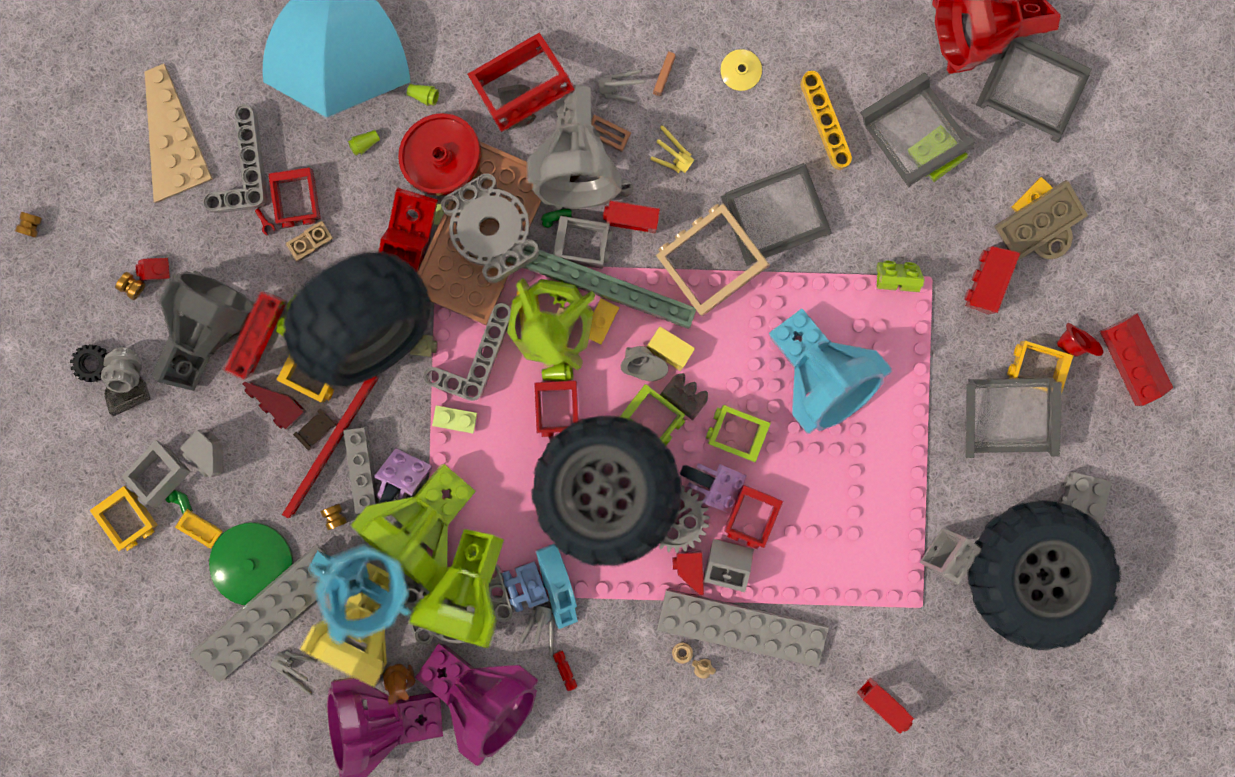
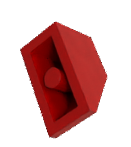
M683 551L676 553V557H672L673 570H677L678 576L699 595H704L702 552Z

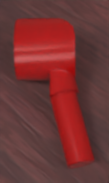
M257 208L255 212L263 224L262 232L265 235H269L265 230L266 226L270 225L273 231H275V225L269 223L260 209Z

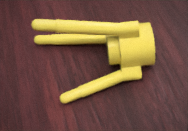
M663 125L660 126V129L681 152L677 153L658 139L657 143L676 157L673 160L676 165L655 157H651V160L671 168L677 173L680 170L686 173L694 161L690 157L692 154L686 151Z

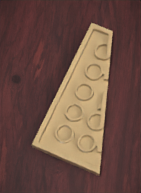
M165 64L145 71L154 203L213 180Z

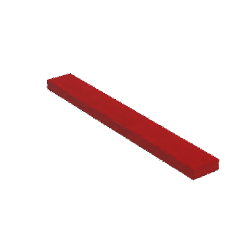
M378 375L364 381L282 513L284 517L291 518L295 515L344 436L343 430L348 429L378 381Z

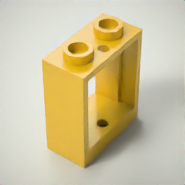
M1020 341V344H1017L1014 349L1013 355L1016 356L1014 363L1010 364L1007 375L1009 378H1018L1026 349L1058 358L1053 378L1057 382H1062L1063 391L1073 355L1028 341ZM1030 387L1047 393V387Z
M289 355L277 381L321 403L326 400L329 401L334 393L333 386L324 384L320 394H317L290 380L296 364Z
M126 486L121 487L89 510L118 551L124 549L127 551L138 545L136 542L141 537L144 539L155 533L153 529L158 526L146 507L138 501L136 493L130 491ZM126 498L145 526L125 541H122L104 516V513Z

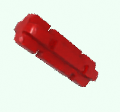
M562 650L555 652L553 658L555 663H558L557 668L562 680L565 681L566 690L576 689L577 683L572 678L573 674L568 661H565L564 652Z

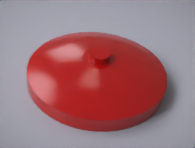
M445 113L432 114L417 121L405 133L399 147V166L405 179L418 191L434 196L448 195L469 183L476 174L481 161L480 141L473 128L462 118Z

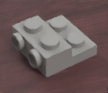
M1069 472V475H1066L1063 486L1066 488L1064 496L1061 495L1059 503L1073 506L1088 514L1094 520L1102 522L1112 482Z

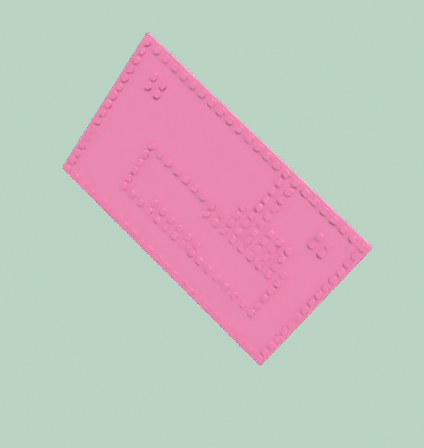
M584 266L693 306L666 269L603 267L601 269ZM521 268L508 276L497 304L504 303L511 308L512 301L518 292L516 284L521 278H524L529 286L540 279L557 280ZM675 269L701 304L745 272ZM761 272L706 315L700 316L696 310L689 329L595 295L594 300L588 304L593 312L600 299L606 300L620 308L602 345L589 339L587 348L579 353L583 360L582 367L578 370L573 368V380L569 381H577L579 420L596 416L620 417L646 384L685 414L683 419L686 421L679 430L674 429L670 435L673 438L666 445L675 458L679 477H681V483L684 485V492L691 488L688 486L689 482L708 491L710 489L681 476L680 471L683 465H688L716 478L715 475L696 466L699 463L717 471L721 464L746 475L744 485L778 498L783 503L765 547L759 546L758 549L746 545L747 541L741 538L739 541H735L727 537L728 533L724 529L731 511L727 513L704 503L701 505L702 508L708 507L704 515H708L710 518L704 520V522L709 524V527L702 528L706 535L699 534L702 541L699 543L694 540L695 547L692 548L688 544L687 551L702 552L704 576L713 539L754 549L751 571L745 592L703 581L704 595H699L678 576L677 570H673L672 557H676L675 547H672L671 551L667 552V546L660 550L659 544L645 556L619 566L585 564L559 550L574 597L664 600L666 589L732 603L921 608L923 606L924 565L920 561L925 555L932 278L923 276L924 285L921 287L920 292L900 291L899 285L897 290L877 289V275ZM577 288L582 296L589 293L587 291ZM550 293L539 294L540 311L557 314L561 304L557 302L554 305L555 299L549 296ZM566 302L564 307L567 308L570 303ZM434 303L433 336L434 340L438 341L437 352L433 353L432 367L443 369L467 379L486 326ZM505 307L499 308L497 311L498 318H506L508 310ZM800 309L807 313L831 342L875 350L892 369V372L884 378V384L866 405L842 423L822 431L815 429L810 434L805 432L792 415L794 367L769 336V332ZM518 311L515 320V330L519 339H521L522 333ZM581 315L578 317L567 341V348L575 349L581 339L583 330ZM659 326L695 348L681 371L667 363L668 373L657 381L641 380L627 375L621 370V363L625 359L626 348L636 346L647 347ZM498 327L491 328V338H498L501 334ZM507 331L480 399L470 401L432 387L429 461L432 468L429 471V478L441 464H445L476 491L448 525L447 567L452 566L463 530L468 529L504 539L497 565H499L502 573L509 570L512 578L516 577V567L535 561L542 579L536 550L554 544V542L547 533L543 532L538 523L535 504L532 503L531 489H533L536 463L553 437H541V433L536 431L534 383L556 381H543L542 369L548 367L545 363L526 360L507 334ZM802 336L795 337V340H803ZM490 346L485 347L482 350L483 356L490 358L493 355V349ZM478 366L475 369V375L478 378H482L486 374L483 366ZM435 370L432 371V382L434 383L439 379V374ZM451 378L448 381V387L451 390L457 389L459 385L458 380ZM474 385L470 386L467 391L468 395L476 397L478 388ZM572 389L541 391L542 426L557 427L572 424ZM648 394L631 415L630 419L649 428L660 438L677 415L652 395ZM436 405L478 413L474 433L432 426ZM722 405L771 423L756 462L707 444L708 439H706L709 427L713 428L716 420L713 417L717 407L721 408ZM726 412L715 441L748 454L759 424ZM608 463L604 467V472L609 476L612 475L614 469ZM587 472L585 474V481L591 484L594 476L591 472ZM623 477L621 479L622 487L629 488L631 484L629 478ZM602 486L603 489L600 491V494H605L607 497L609 488ZM692 488L691 495L694 496L699 493L697 500H704L705 494ZM449 490L441 491L443 499L449 497ZM588 493L583 494V503L586 505L590 504L591 496ZM745 495L732 528L760 539L773 506ZM624 498L618 501V506L622 510L628 507V503ZM680 499L679 508L680 510H682L685 504L684 501ZM604 506L599 508V515L606 518L608 516V510ZM688 508L679 514L675 522L679 524V519L691 512L692 509ZM688 516L685 518V525L692 528L696 525V520ZM671 528L667 535L669 538L675 539L678 537V531L675 528ZM427 546V553L432 557L433 550ZM680 547L679 552H683V548ZM494 570L492 578L497 576L496 570ZM515 584L518 595L524 594L521 584ZM495 587L492 589L493 596H502L503 590Z

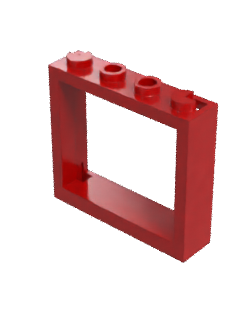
M540 32L467 74L501 132L575 90L569 76ZM544 52L558 75L496 110L484 91L483 86Z
M270 292L260 293L224 371L242 379L253 376L288 302L287 300Z

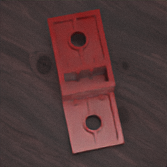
M397 188L389 226L381 237L378 252L396 255L418 273L420 264L427 253L438 200ZM408 210L416 211L418 217H411L408 213Z

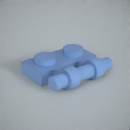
M535 561L516 567V577L512 578L509 570L502 573L505 588L507 587L510 595L509 601L514 606L515 612L524 610L521 604L523 601H527L529 608L549 601ZM515 584H521L524 594L518 595Z

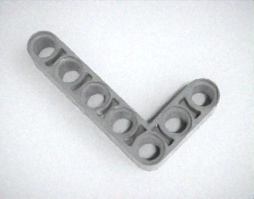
M246 104L239 105L234 113L243 189L211 192L205 195L203 205L213 213L257 209L264 207L267 203L258 116L256 111ZM245 111H250V117L247 120H243L242 114ZM252 131V139L245 141V134ZM250 152H255V159L248 162L247 155ZM257 172L258 179L255 182H250V175ZM255 193H259L261 196L257 203L252 202V196ZM238 195L240 201L237 205L233 206L231 200L234 196ZM214 198L219 200L216 208L211 207V201Z
M504 303L497 304L493 308L467 379L440 368L430 367L423 374L425 383L470 401L480 399L508 329L511 308ZM502 307L508 310V315L504 319H500L497 316L498 309ZM498 327L501 331L500 336L495 339L491 338V328ZM487 346L493 349V355L490 358H485L482 354V350ZM478 366H483L486 370V374L482 378H478L475 375V369ZM435 370L439 374V379L433 383L429 380L428 376L431 371ZM451 378L458 380L459 385L455 390H451L448 387V381ZM472 385L478 388L476 397L468 395V388Z

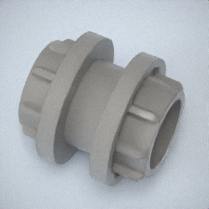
M115 348L104 357L103 364L106 367L102 369L101 379L106 383L105 386L108 389L124 393L138 385L142 361L137 357L138 354L128 348Z

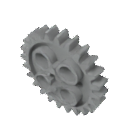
M682 485L680 499L684 501L685 506L682 510H679L678 515L688 508H691L692 511L681 517L679 524L677 522L673 524L672 528L678 531V537L671 539L667 535L662 543H660V550L667 546V552H670L672 547H675V551L678 553L680 547H682L686 552L688 544L694 548V540L699 543L702 541L699 534L706 535L702 528L709 527V524L704 522V520L710 518V516L704 515L708 507L702 508L703 500H697L699 493L694 496L691 495L692 488L684 492V485ZM688 516L696 520V525L692 528L685 525V518Z

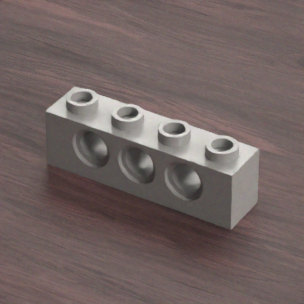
M368 427L343 430L355 514L361 513L366 506L379 504Z

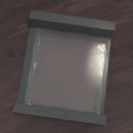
M1017 37L999 53L976 106L980 108L989 106L1052 135L1051 140L1059 143L1092 69L1024 37Z
M925 72L860 112L863 117L864 126L908 188L966 151L974 149V144H976V140L972 135L967 137L930 88V79Z
M804 163L733 189L720 196L723 204L726 205L764 258L832 234L811 176ZM733 229L746 266L757 262V259Z
M1053 377L968 379V383H966L965 457L975 458V453L1048 452L1051 457H1060L1062 382H1057Z

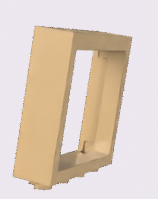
M724 204L713 206L708 211L709 215L705 218L699 217L692 223V228L687 232L685 229L675 236L676 240L671 244L665 243L658 249L660 252L656 255L700 316L706 315L770 266ZM723 214L758 262L701 304L667 259V256Z

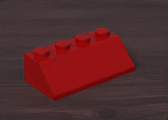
M1138 313L1099 331L1135 406H1144L1161 398L1173 389Z

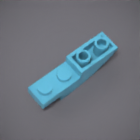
M551 544L536 550L544 587L548 590L556 626L561 629L578 622L574 593L558 548Z

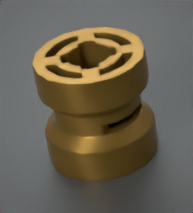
M21 212L19 216L21 221L16 226L15 232L36 238L38 233L37 225L41 223L42 218Z
M125 272L117 281L115 288L120 292L127 293L130 299L135 300L144 290L145 283L134 279L131 273Z
M340 504L320 511L322 517L327 518L325 524L327 530L347 523L346 518L339 514L342 511Z

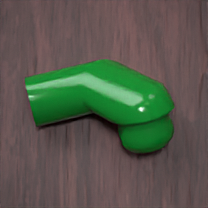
M566 208L543 214L541 217L542 226L546 228L552 227L553 221H559L560 216L571 218V210Z
M173 490L165 499L168 503L178 504L182 514L186 509L193 512L188 496L183 492Z

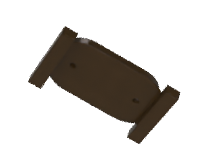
M321 409L317 411L319 414L314 416L300 430L299 434L297 431L293 434L308 451L312 449L310 445L315 444L324 436L330 427L334 428L336 426Z

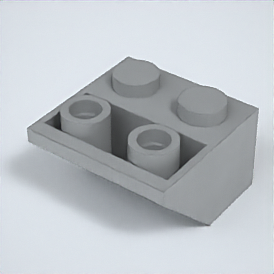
M208 429L197 430L180 447L184 452L182 455L189 462H194L199 466L198 471L203 476H209L210 478L220 476L223 473V444Z
M713 539L703 581L745 592L751 571L754 549Z

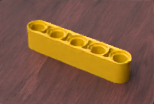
M808 71L801 79V89L831 165L837 170L845 169L852 160L849 147L821 76L816 71ZM809 77L813 78L816 82V85L812 87L808 86L806 84L805 79ZM813 98H822L823 105H815L813 102ZM821 117H829L831 124H822ZM830 135L838 138L839 142L837 145H832L829 142L828 138ZM839 154L845 156L846 163L839 164L836 161V156Z

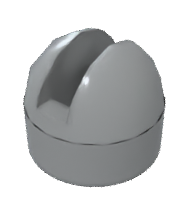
M621 180L622 186L630 185V188L622 190L619 195L623 197L630 196L633 191V184L629 180Z

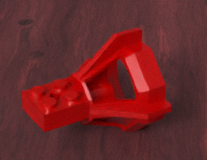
M1047 0L932 1V5L936 9L935 26L942 55L948 61L947 71L949 74L972 70L978 64L990 58L992 54L1001 53L1017 37H1027L1033 34L1058 30L1061 14ZM962 13H967L970 16L972 29L971 48H969L964 36Z

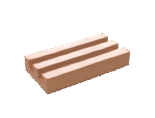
M669 51L667 53L653 90V94L657 96L662 95L675 60V53Z
M593 115L591 125L597 131L621 142V145L600 136L601 142L623 152L631 132ZM595 121L624 134V139L595 125Z

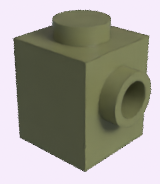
M423 335L417 345L410 351V355L433 357V353L437 352L438 341L434 340V336Z

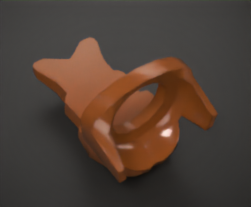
M403 664L391 665L385 669L383 681L386 691L389 692V705L394 704L398 699H409L406 689L412 687L416 682L411 665H408V669Z

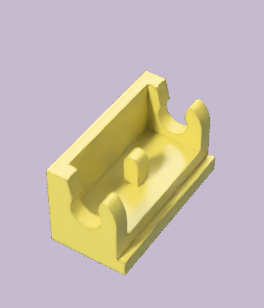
M660 326L647 345V348L653 355L661 358L679 371L683 369L695 350L694 347Z

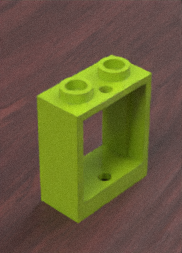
M645 384L620 417L630 419L648 394L652 395L677 415L660 437V440L666 446L673 438L670 435L674 429L679 430L686 421L683 419L685 414Z
M722 405L721 408L717 407L713 417L716 420L713 428L709 427L706 439H708L707 444L756 462L771 423ZM726 412L759 424L748 454L715 441Z

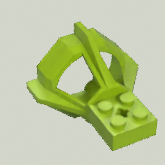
M524 278L518 280L516 287L519 294L512 301L507 334L526 360L545 363L548 368L552 365L561 366L566 362L574 369H580L583 360L579 353L588 346L594 314L588 304L594 300L595 293L590 291L582 296L575 285L540 279L531 286H529ZM544 293L557 294L565 297L572 303L560 315L541 312L538 308L536 295ZM523 305L526 321H524L522 338L519 339L515 330V320L519 309ZM581 315L583 323L581 339L575 349L567 348L568 328Z
M441 464L414 497L366 506L353 521L351 527L373 549L398 561L401 571L405 575L422 585L426 590L432 592L447 572L448 525L476 491L445 464ZM442 490H449L448 498H442ZM391 515L403 526L398 529L384 518ZM421 542H424L433 550L432 557L419 546Z
M464 529L452 566L447 569L446 574L435 589L429 592L423 599H420L415 605L409 623L463 642L489 648L496 623L489 594V584L504 539L491 534ZM447 599L460 606H470L475 608V615L443 605L442 603Z

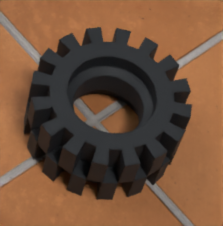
M98 345L78 347L76 349L77 352L72 354L74 358L70 359V363H73V366L70 368L75 371L73 374L78 376V379L81 381H101L102 369L106 367L103 362L104 357L108 354L107 350ZM90 355L95 356L99 362L98 368L92 372L88 371L84 366L85 359Z

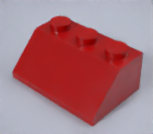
M993 246L983 250L979 261L982 262L979 270L976 269L972 276L974 284L972 289L967 290L964 298L967 301L965 306L988 315L998 313L1020 253Z

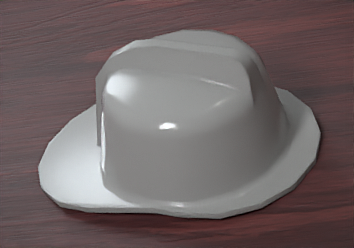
M636 346L626 348L625 359L621 363V370L623 373L641 380L657 381L666 376L668 365L661 358L652 355L647 347Z

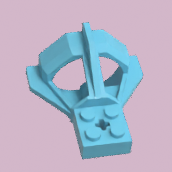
M800 309L769 332L770 339L794 367L792 415L807 434H810L815 429L822 431L842 423L869 402L884 384V378L892 372L891 367L877 351L833 343L828 340L803 309ZM802 336L803 340H795V337Z
M366 545L334 557L317 550L309 569L316 576L320 577L315 592L324 621L329 625V635L335 642L341 644L346 634L360 639L387 628L393 624L399 612L409 616L411 611L403 604L408 596L400 564L394 558ZM379 559L386 566L390 577L389 592L368 579L367 561ZM326 591L329 594L331 611L326 606ZM361 592L382 605L375 613L359 620H347L345 602L347 598Z

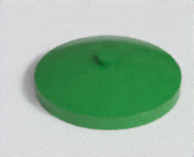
M243 523L228 529L217 539L211 550L209 571L215 587L225 598L245 606L293 564V555L286 539L274 528L262 523Z

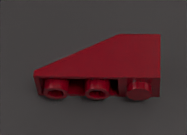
M251 382L242 383L246 387L244 389L246 394L252 399L255 397L260 402L259 407L266 414L270 413L274 417L273 422L280 429H290L307 413L292 396Z

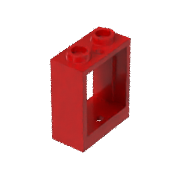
M309 167L268 174L276 224L282 225V228L295 227V223L303 222V225H311L316 223L315 220L321 219L314 170ZM308 180L313 214L284 218L279 184Z
M610 201L609 206L605 205L603 220H607V224H610L612 227L656 234L660 209Z
M577 381L534 383L536 431L541 433V437H553L554 432H561L569 427L542 426L541 391L572 389L573 423L579 421Z
M743 484L724 529L728 533L727 537L735 541H739L741 538L747 541L746 545L758 549L759 546L764 548L783 501ZM745 495L773 506L760 539L732 528Z
M871 677L857 691L862 700L899 734L903 731H908L913 725L912 721L914 718Z

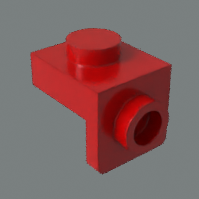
M146 258L139 260L138 264H136V276L141 281L170 279L168 258Z

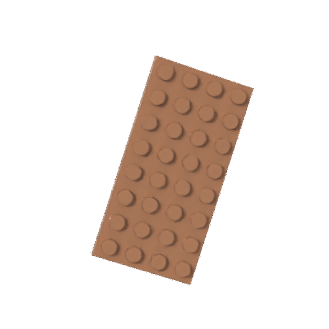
M480 142L481 161L471 181L485 173L493 175L497 183V189L509 192L524 205L531 227L542 200L533 191V184L527 181V162ZM484 180L482 187L488 189L492 186L493 182L491 180ZM472 190L466 191L464 198L472 199L475 192ZM501 195L502 198H505L510 202L512 201V199H510L509 197ZM449 201L446 209H455L457 203L455 201ZM517 204L516 208L519 214H524L522 209ZM444 213L418 274L427 287L430 302L487 326L492 310L497 304L508 276L497 283H490L483 275L484 265L472 263L462 257L455 249L450 237L451 216ZM494 218L485 219L481 222L479 230L483 235L492 236L498 232L499 222ZM524 220V221L522 222V224H523V231H525V227H526V222H525V220ZM454 223V235L457 234L456 223ZM456 241L458 247L463 250L464 247L461 242ZM468 254L469 257L478 260V258H475L472 255ZM505 261V264H506L507 266H513V265H514V264H511V263ZM490 268L487 275L489 277H496L499 270L497 268Z

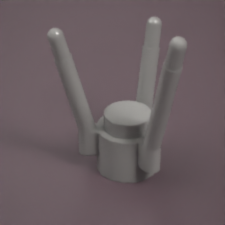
M638 69L614 75H605L604 78H599L600 94H605V98L636 103V99L613 94V92H617V86L644 84L646 82L644 79L616 81L618 78L639 74L642 70Z
M537 605L536 610H532V615L519 643L522 644L535 620L538 623L534 644L537 645L543 624L547 625L549 621V654L553 656L554 615L552 614V608Z
M288 651L284 654L278 652L271 667L277 669L276 672L285 676L306 694L311 695L312 692L289 674L291 673L305 682L308 681L307 677L291 668L293 661L290 659L316 663V659L292 654Z

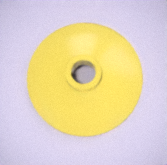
M739 49L730 52L721 64L723 81L727 86L737 91L753 88L759 82L762 75V65L759 58L748 50ZM740 65L746 68L744 72L738 70Z

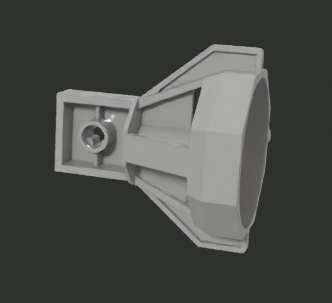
M575 84L573 86L575 90L563 96L557 102L555 108L556 113H558L556 131L527 159L528 183L533 184V191L544 204L553 205V210H560L562 207L581 209L606 205L622 192L621 174L606 154L600 134L591 125V87ZM570 174H586L601 177L588 182H569Z

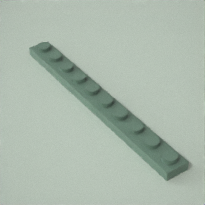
M527 246L523 253L525 255H532L535 252V248ZM539 250L538 258L522 267L557 281L575 285L576 288L584 291H593L595 295L687 329L691 327L696 312L693 306ZM508 257L506 262L515 265L517 259L515 257Z

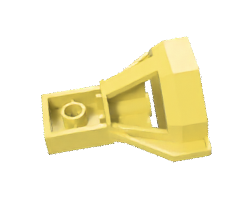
M367 563L368 579L389 592V573ZM361 592L348 599L345 606L347 620L366 618L375 613L382 605ZM324 620L312 626L300 649L301 651L376 687L387 664L385 628L360 639L346 634L347 637L359 643L364 642L367 644L366 650L363 652L344 641L341 644L335 642L330 637L329 625Z

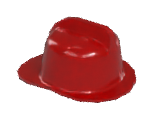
M1071 323L1066 324L1067 330L1057 342L1059 348L1073 355V357H1078L1085 353L1095 356L1103 355V348L1095 338Z

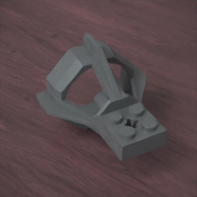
M185 271L175 274L173 279L170 278L167 281L159 299L169 338L151 375L158 383L195 391L210 357L214 355L218 348L241 335L256 302L250 301L244 294L216 279L203 276L198 271L193 273Z

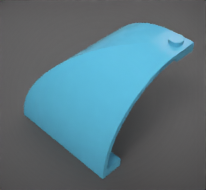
M290 0L275 20L264 50L263 82L326 118L411 82L401 41L392 22L377 0Z

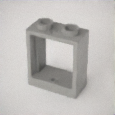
M560 216L553 255L582 266L603 269L604 263H608L610 251L606 250L607 243H611L613 231L609 230L610 224ZM568 227L603 233L599 260L563 255Z
M155 440L121 477L127 482L125 486L139 496L137 499L142 505L157 508L191 471L166 444ZM160 457L171 471L148 494L138 483L137 479Z
M942 528L920 563L933 573L959 584L974 562L975 556H978L982 549L968 538Z

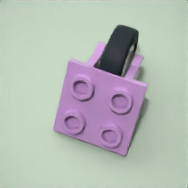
M395 448L375 474V478L382 481L377 498L380 499L379 503L405 499L407 494L413 495L431 470L432 465Z
M699 463L696 468L683 465L680 471L681 476L690 480L689 487L705 494L702 503L730 513L746 478V475L721 464L717 471ZM707 473L715 475L716 478L708 475ZM701 486H704V487H706V488H709L710 491H708V490L702 488Z

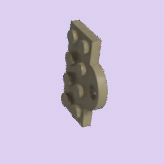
M1065 180L994 227L1007 249L1020 253L1018 261L1033 251L1042 258L1056 259L1063 256L1072 244L1073 234L1070 227L1087 217L1088 214L1069 181ZM1059 241L1061 244L1060 249L1052 252V244Z

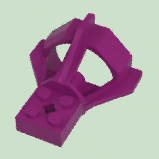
M438 644L415 677L449 706L458 751L475 766H480L486 757H492L515 736L533 709L537 693L534 687L538 683V679L520 665L474 668L445 644ZM444 670H446L447 677H443Z
M349 677L331 681V688H329L327 697L329 736L335 763L339 770V777H367L397 745L443 737L440 698L433 692L409 696L408 700L398 699L394 704L389 705V695L359 679ZM362 699L367 700L368 709H364ZM420 714L423 716L421 720H415L419 718Z

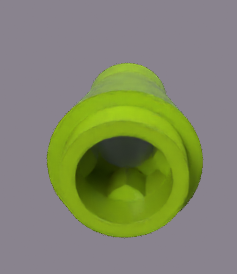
M409 84L407 96L427 106H435L439 98V90L435 89L434 86Z
M372 130L352 136L351 140L347 142L354 155L357 156L364 154L375 143L379 142L380 138L377 132Z
M565 362L561 366L555 365L542 369L543 381L556 382L573 380V367Z

